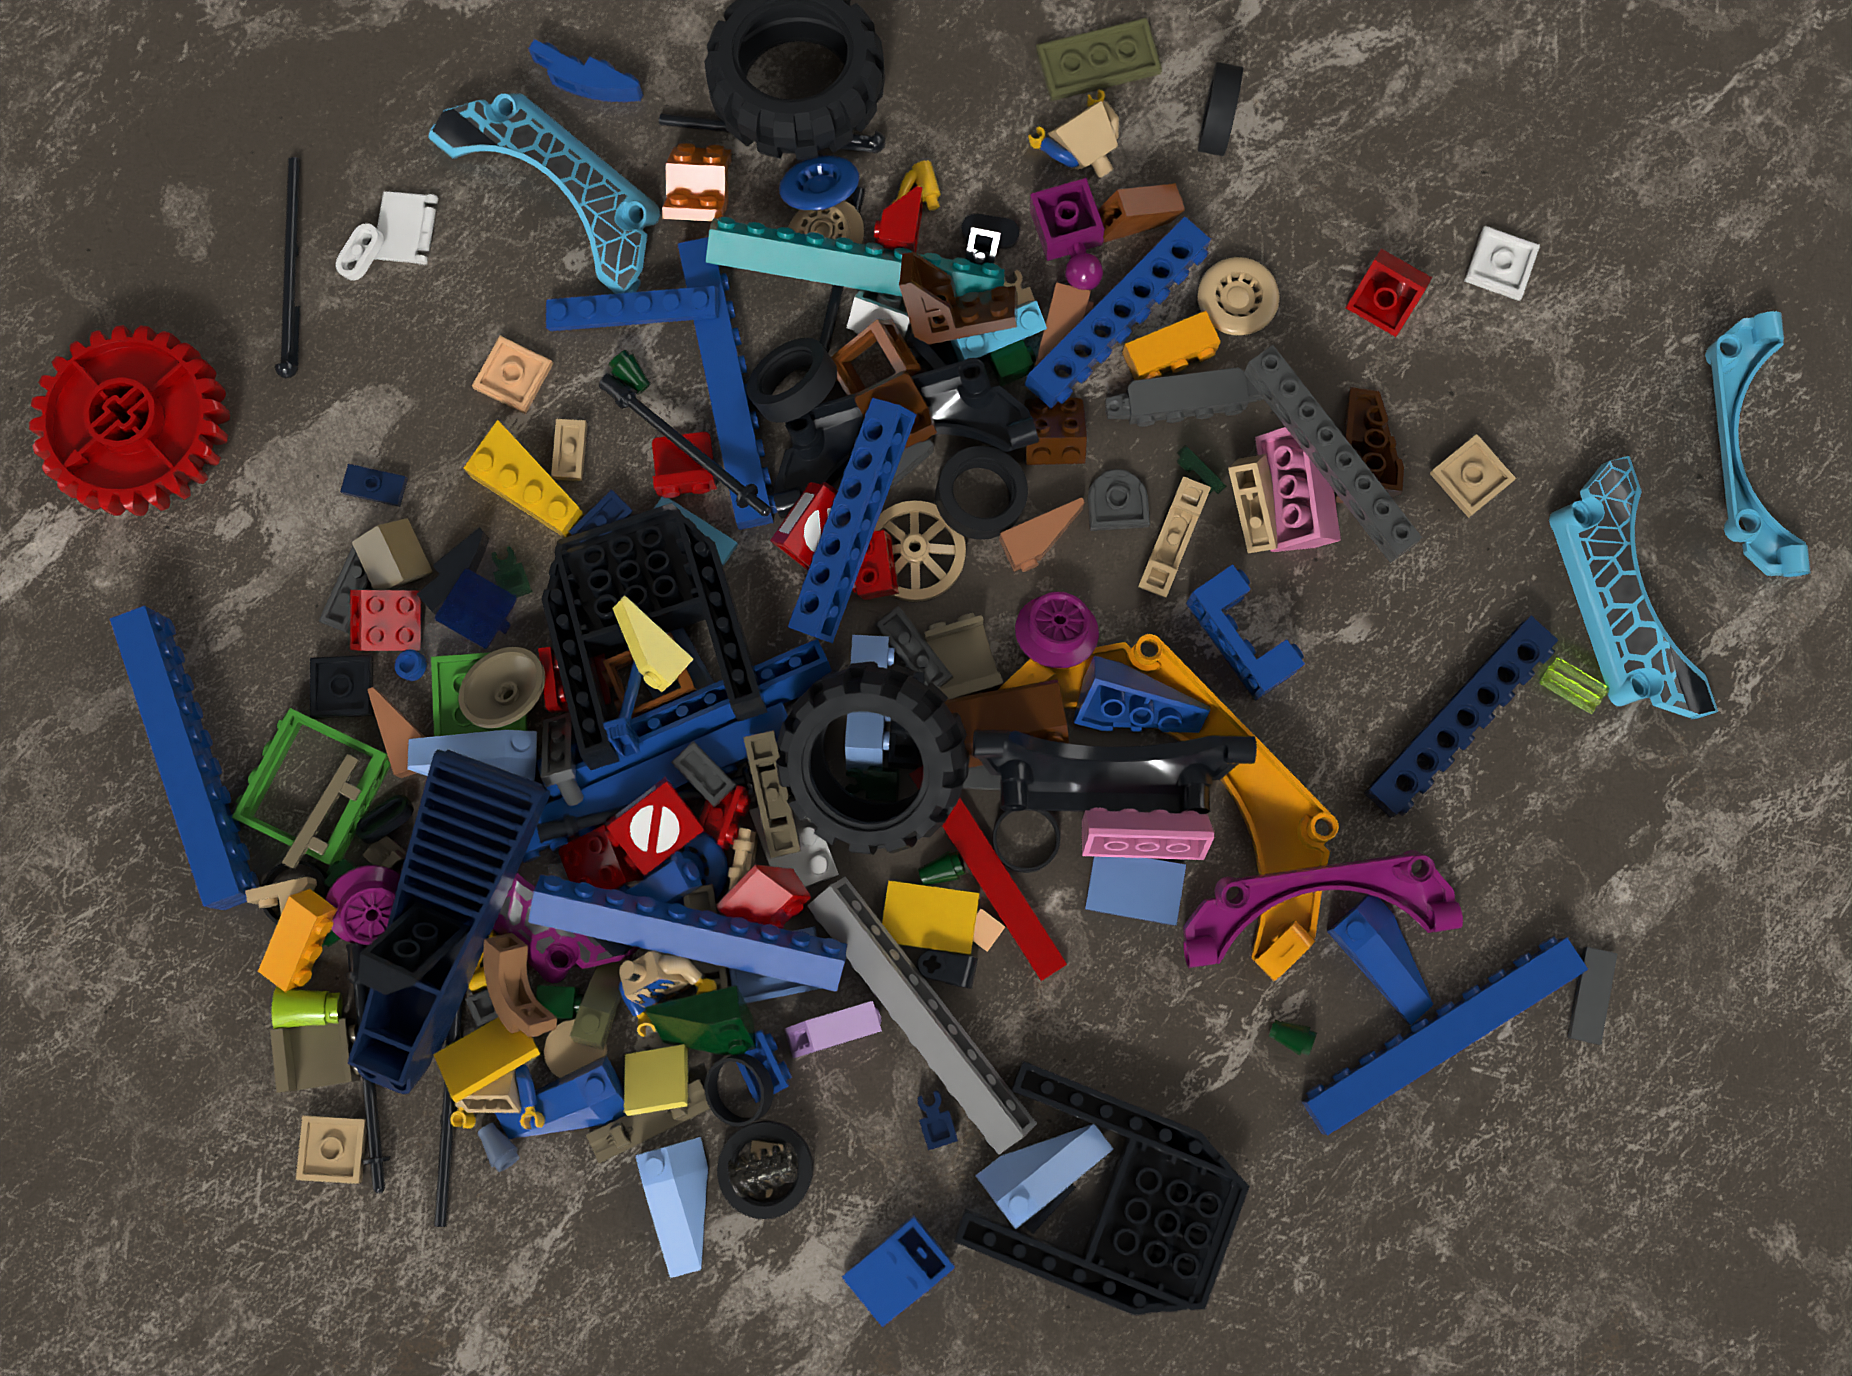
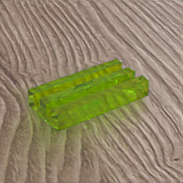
M1557 656L1539 680V684L1591 715L1595 711L1596 706L1600 705L1603 697L1609 693L1610 689ZM1559 668L1560 670L1564 671L1565 673L1569 674L1570 676L1574 677L1575 679L1579 680L1585 685L1596 690L1598 693L1595 695L1594 693L1580 686L1579 683L1558 673L1557 671H1555V669Z

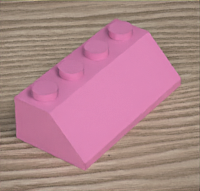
M1286 427L1255 437L1257 455L1266 454L1273 483L1278 548L1271 550V552L1317 548L1341 541L1334 490Z
M1092 808L1084 812L1082 819V856L1204 860L1214 840V830L1208 815L1199 814L1196 811H1184L1181 814L1168 813L1166 810H1153L1150 813L1138 812L1135 809H1123L1120 812L1108 811L1105 808Z

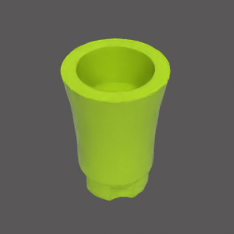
M278 986L274 990L272 999V1024L274 1029L328 1025V1023H339V1019L342 1018L343 1004L341 993L296 989L284 992Z

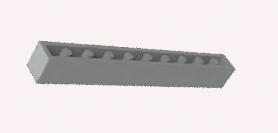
M843 877L830 885L807 905L814 918L821 923L832 939L847 944L846 957L851 962L854 970L865 980L871 992L878 997L888 1010L891 1018L898 1023L908 1036L911 1044L918 1049L927 1061L928 1066L935 1071L945 1084L948 1092L959 1102L968 1118L975 1123L985 1136L988 1144L998 1154H1001L1023 1138L1037 1123L848 879Z

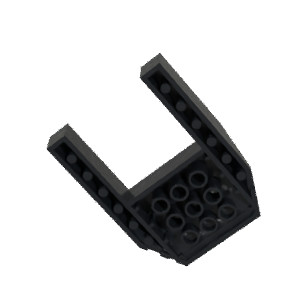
M672 503L557 541L554 552L555 560L551 563L549 570L550 579L547 590L544 589L541 600L579 753L590 771L620 761L618 752L608 740L607 731L604 729L603 723L610 720L593 657L627 646V642L612 609L624 596L634 603L665 633L706 620L729 703L738 722L768 712L716 544L710 537L705 536L689 518L682 515Z
M1021 1061L1011 1087L1012 1091L1126 1136L1123 1149L1083 1256L968 1209L964 1210L954 1242L1131 1315L1206 1309L1250 1186L1200 1131Z

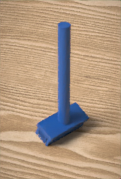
M635 661L633 662L618 719L603 723L604 729L607 731L608 740L622 759L641 754L639 748L640 739L630 725L643 676L638 671Z

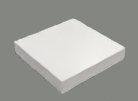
M1484 226L1464 281L1520 301L1540 245Z

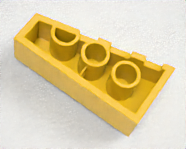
M499 420L495 422L463 467L471 478L564 538L572 535L569 531L585 516L577 504Z

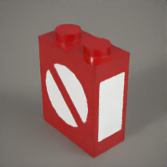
M813 482L808 484L770 540L807 571H809L813 554L817 549L823 533V527L830 514L834 497L838 492L826 482H823L822 485Z
M664 777L606 821L608 831L605 832V835L615 848L621 845L627 853L624 859L634 872L639 869L645 876L703 832L704 827L671 783Z

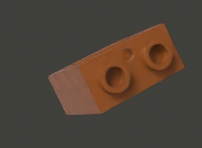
M875 320L831 356L837 366L836 381L841 384L846 393L845 396L866 389L851 361L876 341H878L893 366L895 374L907 371L910 376H914L921 370L893 320Z
M668 633L667 635L676 642L672 633ZM630 650L603 661L606 670L602 671L608 688L613 686L618 697L613 700L619 714L626 689L618 670L633 664L634 659ZM686 667L677 677L680 688L634 707L631 719L697 691L688 668Z

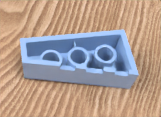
M852 635L851 664L874 661L881 668H888V666L894 664L895 648H889V636ZM853 712L847 714L845 739L846 770L883 771L884 750H889L890 732L885 731V721L890 722V718L872 712Z

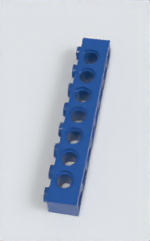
M1184 217L1028 374L1025 386L1050 408L1057 402L1063 404L1073 393L1071 388L1077 382L1084 383L1093 372L1091 368L1097 362L1102 364L1113 351L1111 347L1116 342L1122 344L1131 334L1132 330L1130 328L1136 322L1139 324L1143 323L1151 313L1150 308L1156 302L1160 305L1171 292L1169 288L1174 283L1180 285L1189 275L1190 271L1188 269L1194 263L1198 266L1209 254L1207 247L1211 239ZM1178 252L1182 254L1184 258H1177L1173 255V253ZM1153 272H1161L1165 278H1159ZM1134 291H1141L1146 297H1138L1134 294ZM1114 311H1123L1127 317H1119ZM1102 330L1107 334V337H1099L1094 331ZM1083 350L1088 354V356L1080 357L1075 353V351ZM1064 370L1069 376L1060 377L1055 371Z
M872 398L869 408L865 413V419L859 435L855 440L848 465L844 470V476L838 492L834 497L827 522L823 527V533L817 549L813 554L806 579L802 584V590L788 625L789 628L833 644L917 414L900 405Z

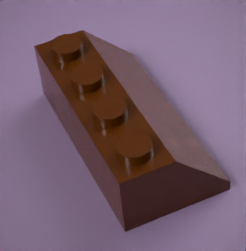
M1058 679L949 699L945 702L951 713L956 712L960 715L967 733L964 744L965 749L970 753L969 768L983 765L978 758L973 757L974 730H1012L1049 741L1069 744L1067 721Z

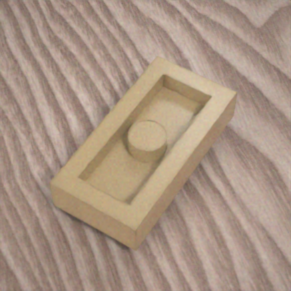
M556 419L551 477L554 480L583 481L588 425L586 420Z

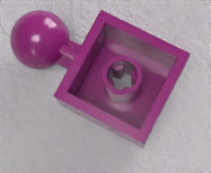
M1087 178L1031 193L1030 213L1046 260L1050 261L1069 255L1070 260L1067 263L1065 275L1070 286L1081 290H1092L1097 287L1102 280L1103 267L1099 259L1087 253L1086 250L1103 245L1104 227Z

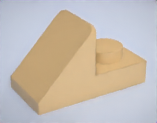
M302 877L245 890L247 903L257 904L259 908H268L278 905L279 900L282 914L289 896L307 889L313 891L317 883L314 878Z

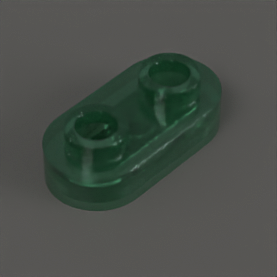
M1186 445L1177 452L1180 456L1177 460L1179 465L1188 473L1194 470L1201 477L1198 482L1211 487L1209 494L1215 491L1219 495L1227 487Z

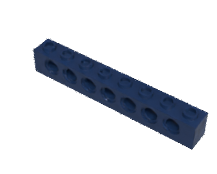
M1533 616L1525 619L1365 790L1364 794L1390 818L1398 813L1401 816L1405 815L1415 804L1411 799L1418 792L1424 794L1434 784L1435 781L1432 779L1434 774L1438 770L1443 773L1455 761L1452 755L1458 748L1462 751L1465 750L1475 739L1472 733L1479 726L1484 729L1495 718L1492 712L1499 704L1502 707L1508 704L1516 695L1512 690L1519 683L1522 686L1525 685L1534 676L1533 667L1538 662L1544 664L1555 653L1552 647L1557 643L1558 639ZM1518 647L1524 648L1528 652V661H1524L1518 656ZM1498 669H1503L1508 673V682H1503L1498 678ZM1478 690L1485 691L1488 694V704H1483L1479 701L1477 697ZM1458 712L1467 714L1469 718L1468 726L1459 723L1457 719ZM1438 733L1445 734L1448 737V748L1438 744ZM1418 755H1423L1428 759L1429 767L1427 770L1421 769L1418 766ZM1398 776L1404 777L1408 781L1409 789L1407 792L1401 791L1397 787L1396 780Z

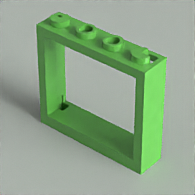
M289 708L283 720H279L277 723L278 731L275 737L265 745L262 752L264 757L259 767L254 768L249 775V786L244 795H240L236 800L238 805L234 810L232 818L289 846L293 845L297 837L254 817L302 724L372 757L356 787L362 792L356 801L349 800L327 842L329 847L325 854L320 855L309 848L305 853L328 865H332L336 861L343 859L356 834L357 823L366 815L391 764L387 754Z

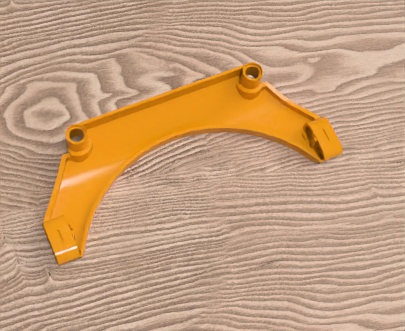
M1146 634L1140 637L1132 648L1126 642L1096 647L1088 659L1068 668H1051L1029 659L998 689L1002 690L1058 679L1064 709H1075L1084 676L1095 655L1123 663L1210 706L1211 711L1199 733H1165L1179 742L1213 735L1255 737L1257 745L1255 763L1238 764L1220 780L1237 804L1247 825L1255 851L1259 875L1327 865L1330 851L1324 844L1338 833L1339 825L1337 819L1158 636ZM1151 644L1156 649V655L1153 657L1143 655L1140 648L1141 645ZM1317 820L1327 823L1329 831L1326 836L1318 834L1315 830ZM1322 891L1290 898L1258 916L1251 958L1273 981L1283 975L1315 943L1314 939L1316 937Z

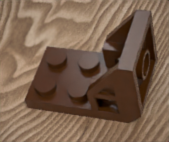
M915 252L902 254L899 287L914 337L927 344H934L1017 327L1018 294L1015 285L1009 287L998 286L989 291L969 292L957 297L952 276ZM937 295H943L946 299L942 300Z

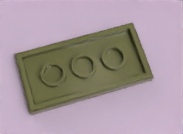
M1147 18L1036 45V52L1051 101L1162 73L1161 63Z

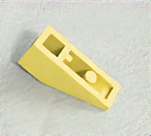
M624 596L612 608L638 671L644 676L645 682L650 687L663 692L692 662L693 658Z

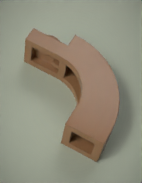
M512 932L484 939L483 950L485 980L494 1009L504 1026L510 1033L522 1031L528 1037L539 1036L544 1032L555 1030L557 1018L537 1001L528 982L526 968L528 945Z

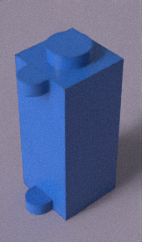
M676 851L671 855L673 862L632 888L625 884L619 888V891L629 895L650 897L656 901L674 904L703 884L699 879L697 867L690 862L689 858L684 859L682 854Z

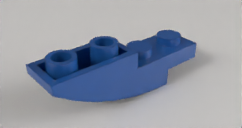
M536 39L533 40L528 48L533 61L548 69L547 72L552 84L579 96L610 102L641 101L643 97L640 82L636 77L629 73L622 74L616 71L609 62L603 59L598 61L589 57L584 65L575 56L570 55L567 57L561 54L551 43L545 42L543 44Z

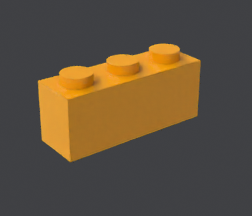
M1203 311L1126 343L1122 354L1135 381L1162 377L1161 374L1170 370L1173 373L1179 372L1188 367V363L1199 359L1202 362L1212 358L1216 354L1215 352L1221 341L1207 311Z
M311 889L289 896L258 972L284 992L298 986H304L312 976L311 970L315 960L322 953V944L326 935L333 927L332 920L337 908Z

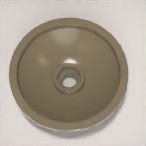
M506 647L487 654L471 667L461 683L458 699L462 713L470 722L484 728L502 727L522 718L533 708L542 694L545 685V670L541 661L534 653L521 647Z

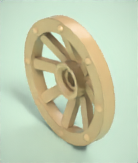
M905 501L887 508L880 514L874 531L884 528L901 542V544L892 545L893 554H901V557L895 562L896 575L907 564L911 565V589L898 586L899 594L890 596L903 601L920 602L936 598L951 588L959 578L964 566L966 555L964 536L952 530L944 522L937 509V505L925 501ZM919 513L938 520L922 535L919 534ZM910 514V534L904 533L891 521L899 516ZM945 527L950 532L954 541V545L929 543ZM913 544L920 546V550L917 552H912L909 548ZM929 554L955 555L949 572L946 574ZM921 564H924L937 577L938 583L920 589Z

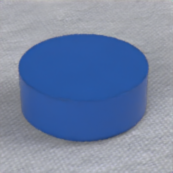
M408 649L401 652L395 661L397 675L408 681L420 679L426 671V658L415 650Z

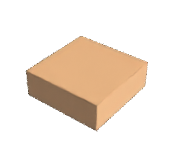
M980 909L976 915L973 942L988 952L1005 929V926Z

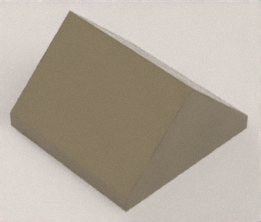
M408 518L377 525L352 541L353 547L374 590H395L433 573Z

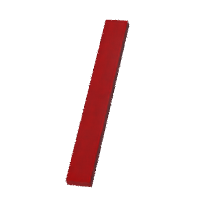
M923 766L909 774L918 790L923 782ZM959 798L942 828L1040 981H1043L1066 966L1067 963L967 807Z

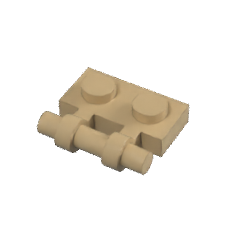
M739 828L737 840L733 842L732 849L735 850L733 867H729L728 877H730L729 890L754 866L759 835L750 829Z

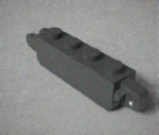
M1238 367L1132 381L1126 393L1106 398L1105 409L1107 419H1129V424L1137 423V426L1145 427L1153 425L1155 421L1160 420L1176 423L1183 421L1184 417L1196 416V419H1206L1212 417L1214 413L1225 412V415H1237L1246 410L1249 403L1263 400V397L1250 380L1246 379L1244 371Z

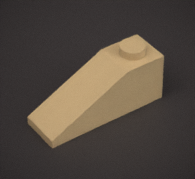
M1262 454L1237 459L1228 469L1247 552L1254 553L1277 549L1273 483L1267 456Z

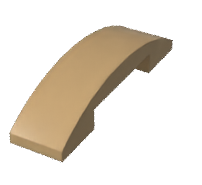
M1183 476L1139 583V588L1164 598L1167 597L1211 487Z

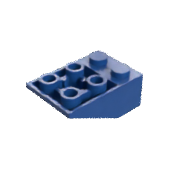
M913 1214L846 1272L842 1278L883 1327L955 1268V1263L915 1214Z

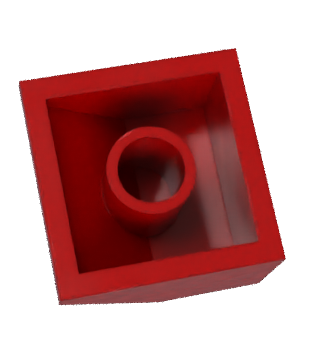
M916 186L883 210L881 221L876 220L875 243L887 249L906 248L916 253L923 212V187Z
M1381 249L1353 294L1346 309L1397 337L1427 289L1432 277Z
M754 865L716 907L727 917H739L749 922L762 925L770 924L783 929V925L791 917L803 910V905L811 898V895L794 869Z

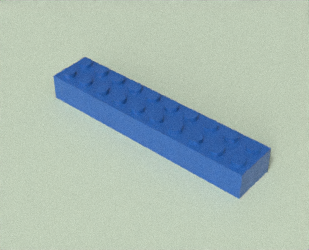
M146 606L112 617L110 622L203 907L227 910L247 902L245 890L258 888L260 885L256 874L250 871L247 862L250 859L249 850L245 843H241L239 838L240 823L232 818L233 814L228 804L231 803V796L226 786H222L219 777L222 774V769L218 760L212 756L210 747L213 745L209 732L203 729L200 720L203 718V712L199 703L194 701L191 692L194 690V684L189 674H185L182 665L185 662V657L181 648L176 646L173 635H176L175 627L169 618Z

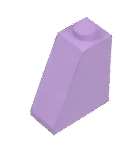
M873 1001L787 1027L785 1028V1033L792 1057L797 1058L882 1031L880 1027L881 1016L878 1009L874 1007Z

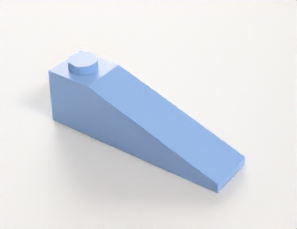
M497 730L409 739L407 769L428 776L435 751L438 749L445 752L451 750L534 781L537 731Z
M1091 1124L1002 1155L975 1176L1016 1229L1110 1153L1113 1148L1096 1125Z
M698 1137L636 1155L643 1188L670 1278L702 1269L709 1167L702 1139Z

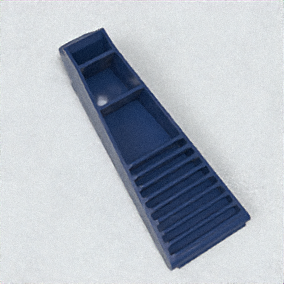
M438 749L435 751L387 928L415 902H419L470 926V931L416 984L386 995L370 988L359 1032L347 1061L349 1065L356 1067L359 1074L368 1081L400 1094H408L428 1070L434 1056L433 1054L442 1049L483 953L484 939L490 937L549 799L550 790L542 788L541 783L451 750L445 752Z

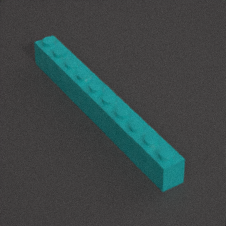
M719 217L718 219L713 218L711 222L705 263L902 296L899 287L902 254L912 251L906 248L887 249L877 243H866V245L854 243L851 239L844 237L837 239L824 238L822 234L815 232L807 234L796 233L793 229L787 227L767 228L758 222L744 224L736 222L729 217ZM935 253L918 254L952 276L957 297L969 292L979 293L992 290L998 286H1004V269L996 264L984 263L979 265L973 264L964 258L950 260L944 259ZM937 295L942 300L946 299L943 295Z

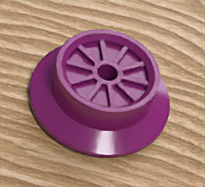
M1051 592L1031 600L1021 609L1015 623V635L1022 651L1033 661L1051 668H1068L1084 662L1091 656L1098 643L1099 628L1094 615L1079 598L1065 592Z
M379 865L357 867L341 875L330 887L325 899L337 908L332 920V931L349 943L371 944L387 928L401 875L393 869Z

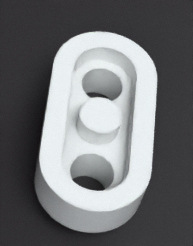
M371 224L359 225L353 231L337 257V271L348 280H358L364 276L383 245L382 233Z

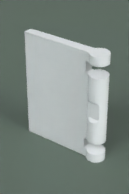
M384 191L377 227L383 235V245L374 259L426 265L428 257L417 255L418 251L429 252L436 209L425 207L426 203L436 205L438 197L435 195Z

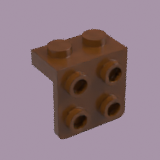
M901 371L856 393L854 396L855 403L864 418L872 398L900 405L917 414L905 448L918 442L926 441L937 433L932 412L907 371Z
M1069 397L1063 404L1057 402L1052 408L1047 406L1040 398L1025 400L1024 406L1029 409L1030 416L1033 417L1039 438L1038 443L1026 446V465L1085 464L1087 433L1083 400L1081 398Z

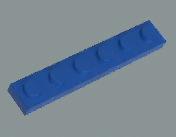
M716 286L546 300V328L549 331L719 318V294Z

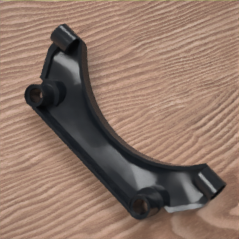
M968 358L961 362L911 376L932 412L937 429L936 434L958 435L977 439L1005 452L1039 442L1033 417L1030 416L1029 409L1000 385L991 388L985 366L981 360ZM855 394L819 404L805 415L785 422L793 447L785 450L774 485L776 493L773 494L774 502L781 519L786 518L810 482L821 485L823 482H826L832 486L844 473L851 457L855 440L865 419L855 403Z
M974 730L973 757L978 758L991 775L1001 776L1000 805L1002 810L1010 812L1024 810L1085 812L1092 808H1105L1108 811L1120 812L1123 809H1135L1138 812L1150 813L1153 810H1166L1168 813L1181 814L1184 811L1208 814L1210 813L1209 788L1212 785V780L1222 779L1238 764H1254L1257 753L1254 736L1213 735L1159 745L1101 747L1054 742L1012 730Z

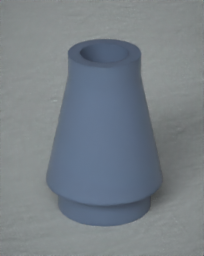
M489 1123L478 1131L477 1134L482 1141L491 1167H495L498 1172H501L518 1161L520 1158L517 1154L518 1148L497 1129L494 1123Z

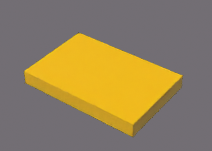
M888 880L882 924L898 945L971 955L980 893Z
M498 1017L433 1055L450 1096L457 1103L540 1055V1051L532 1036L528 1037L522 1031L510 1033Z

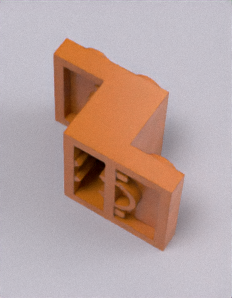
M682 143L678 147L673 148L666 162L667 198L662 207L663 219L712 221L713 218L724 217L729 204L728 169L732 161L731 149H724L722 145H708L707 148H695V145L690 143Z

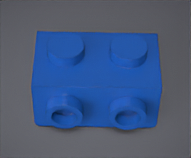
M763 1030L755 1032L756 1049L746 1051L743 1054L756 1058L765 1066L771 1076L775 1094L790 1086L788 1079L792 1078L785 1061L779 1063L774 1051L778 1050L772 1034L768 1033L765 1035ZM736 1062L755 1103L761 1101V1090L757 1078L749 1068Z

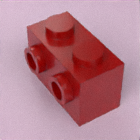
M885 530L873 532L852 589L863 600L899 594L891 535Z

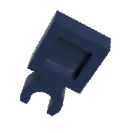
M938 1091L933 1092L935 1103L931 1106L925 1105L922 1096H918L919 1107L927 1113V1117L919 1119L928 1150L958 1141L949 1110L941 1113L939 1111L941 1096Z

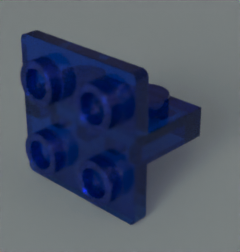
M465 569L436 614L435 620L482 648L487 649L498 631L506 635L511 627L506 618L515 605L517 597L473 571Z

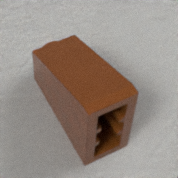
M1176 183L1118 189L1098 209L1104 227L1103 243L1167 225L1174 221L1185 210Z

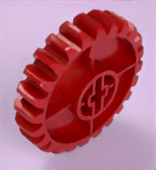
M124 325L115 326L112 330L111 339L100 330L91 332V346L87 348L78 341L71 343L69 350L73 357L70 360L60 356H56L53 359L52 365L58 373L55 377L43 375L38 382L41 387L47 390L46 396H36L31 401V407L42 414V416L33 418L29 422V430L41 437L34 442L32 447L34 454L44 459L42 465L43 472L51 479L57 481L59 490L69 497L77 498L81 504L89 509L98 510L102 508L113 516H121L126 509L135 516H143L149 509V503L161 511L169 509L171 503L169 495L172 493L183 500L189 498L191 491L187 483L193 480L198 484L204 485L209 479L202 469L204 464L218 465L221 457L212 450L213 445H222L228 441L229 435L218 425L226 423L230 419V411L220 403L226 397V391L215 380L217 375L215 369L206 360L201 359L200 353L189 343H181L176 336L167 331L157 334L149 326L140 325L135 329L134 334Z

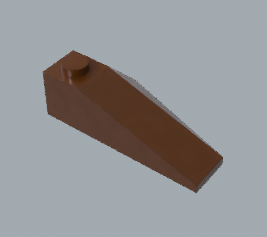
M1350 387L1343 436L1391 498L1399 496L1403 491L1404 465L1402 459L1398 458L1395 448L1397 443L1395 437L1391 436L1387 424L1389 419L1379 391ZM1335 492V502L1343 503Z

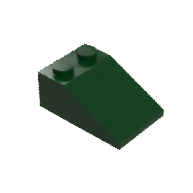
M737 985L645 1007L646 1014L663 1043L676 1046L685 1044L690 1049L725 1056L741 1055L746 1051L756 1049L753 1016Z

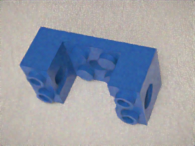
M1231 565L1194 590L1186 605L1256 701L1293 676L1305 664L1302 661L1304 656L1296 644H1290L1286 639L1260 658H1255L1256 651L1247 639L1242 640L1236 631L1238 626L1229 614L1224 615V613L1242 602L1243 596L1251 590L1248 586L1250 581L1241 569L1237 570L1234 565Z

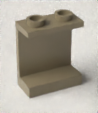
M974 613L958 617V622L946 625L945 622H938L928 627L929 630L924 632L925 641L953 675L951 680L940 687V690L948 697L947 700L995 691L1003 685L1001 674L997 671L985 633L982 615L975 617Z
M339 1019V1023H328V1025L270 1030L276 1093L360 1081L357 1068L349 1065L347 1062L358 1034L357 1024H354L353 1019Z

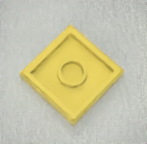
M685 1044L625 1054L624 1112L627 1116L688 1106V1049Z

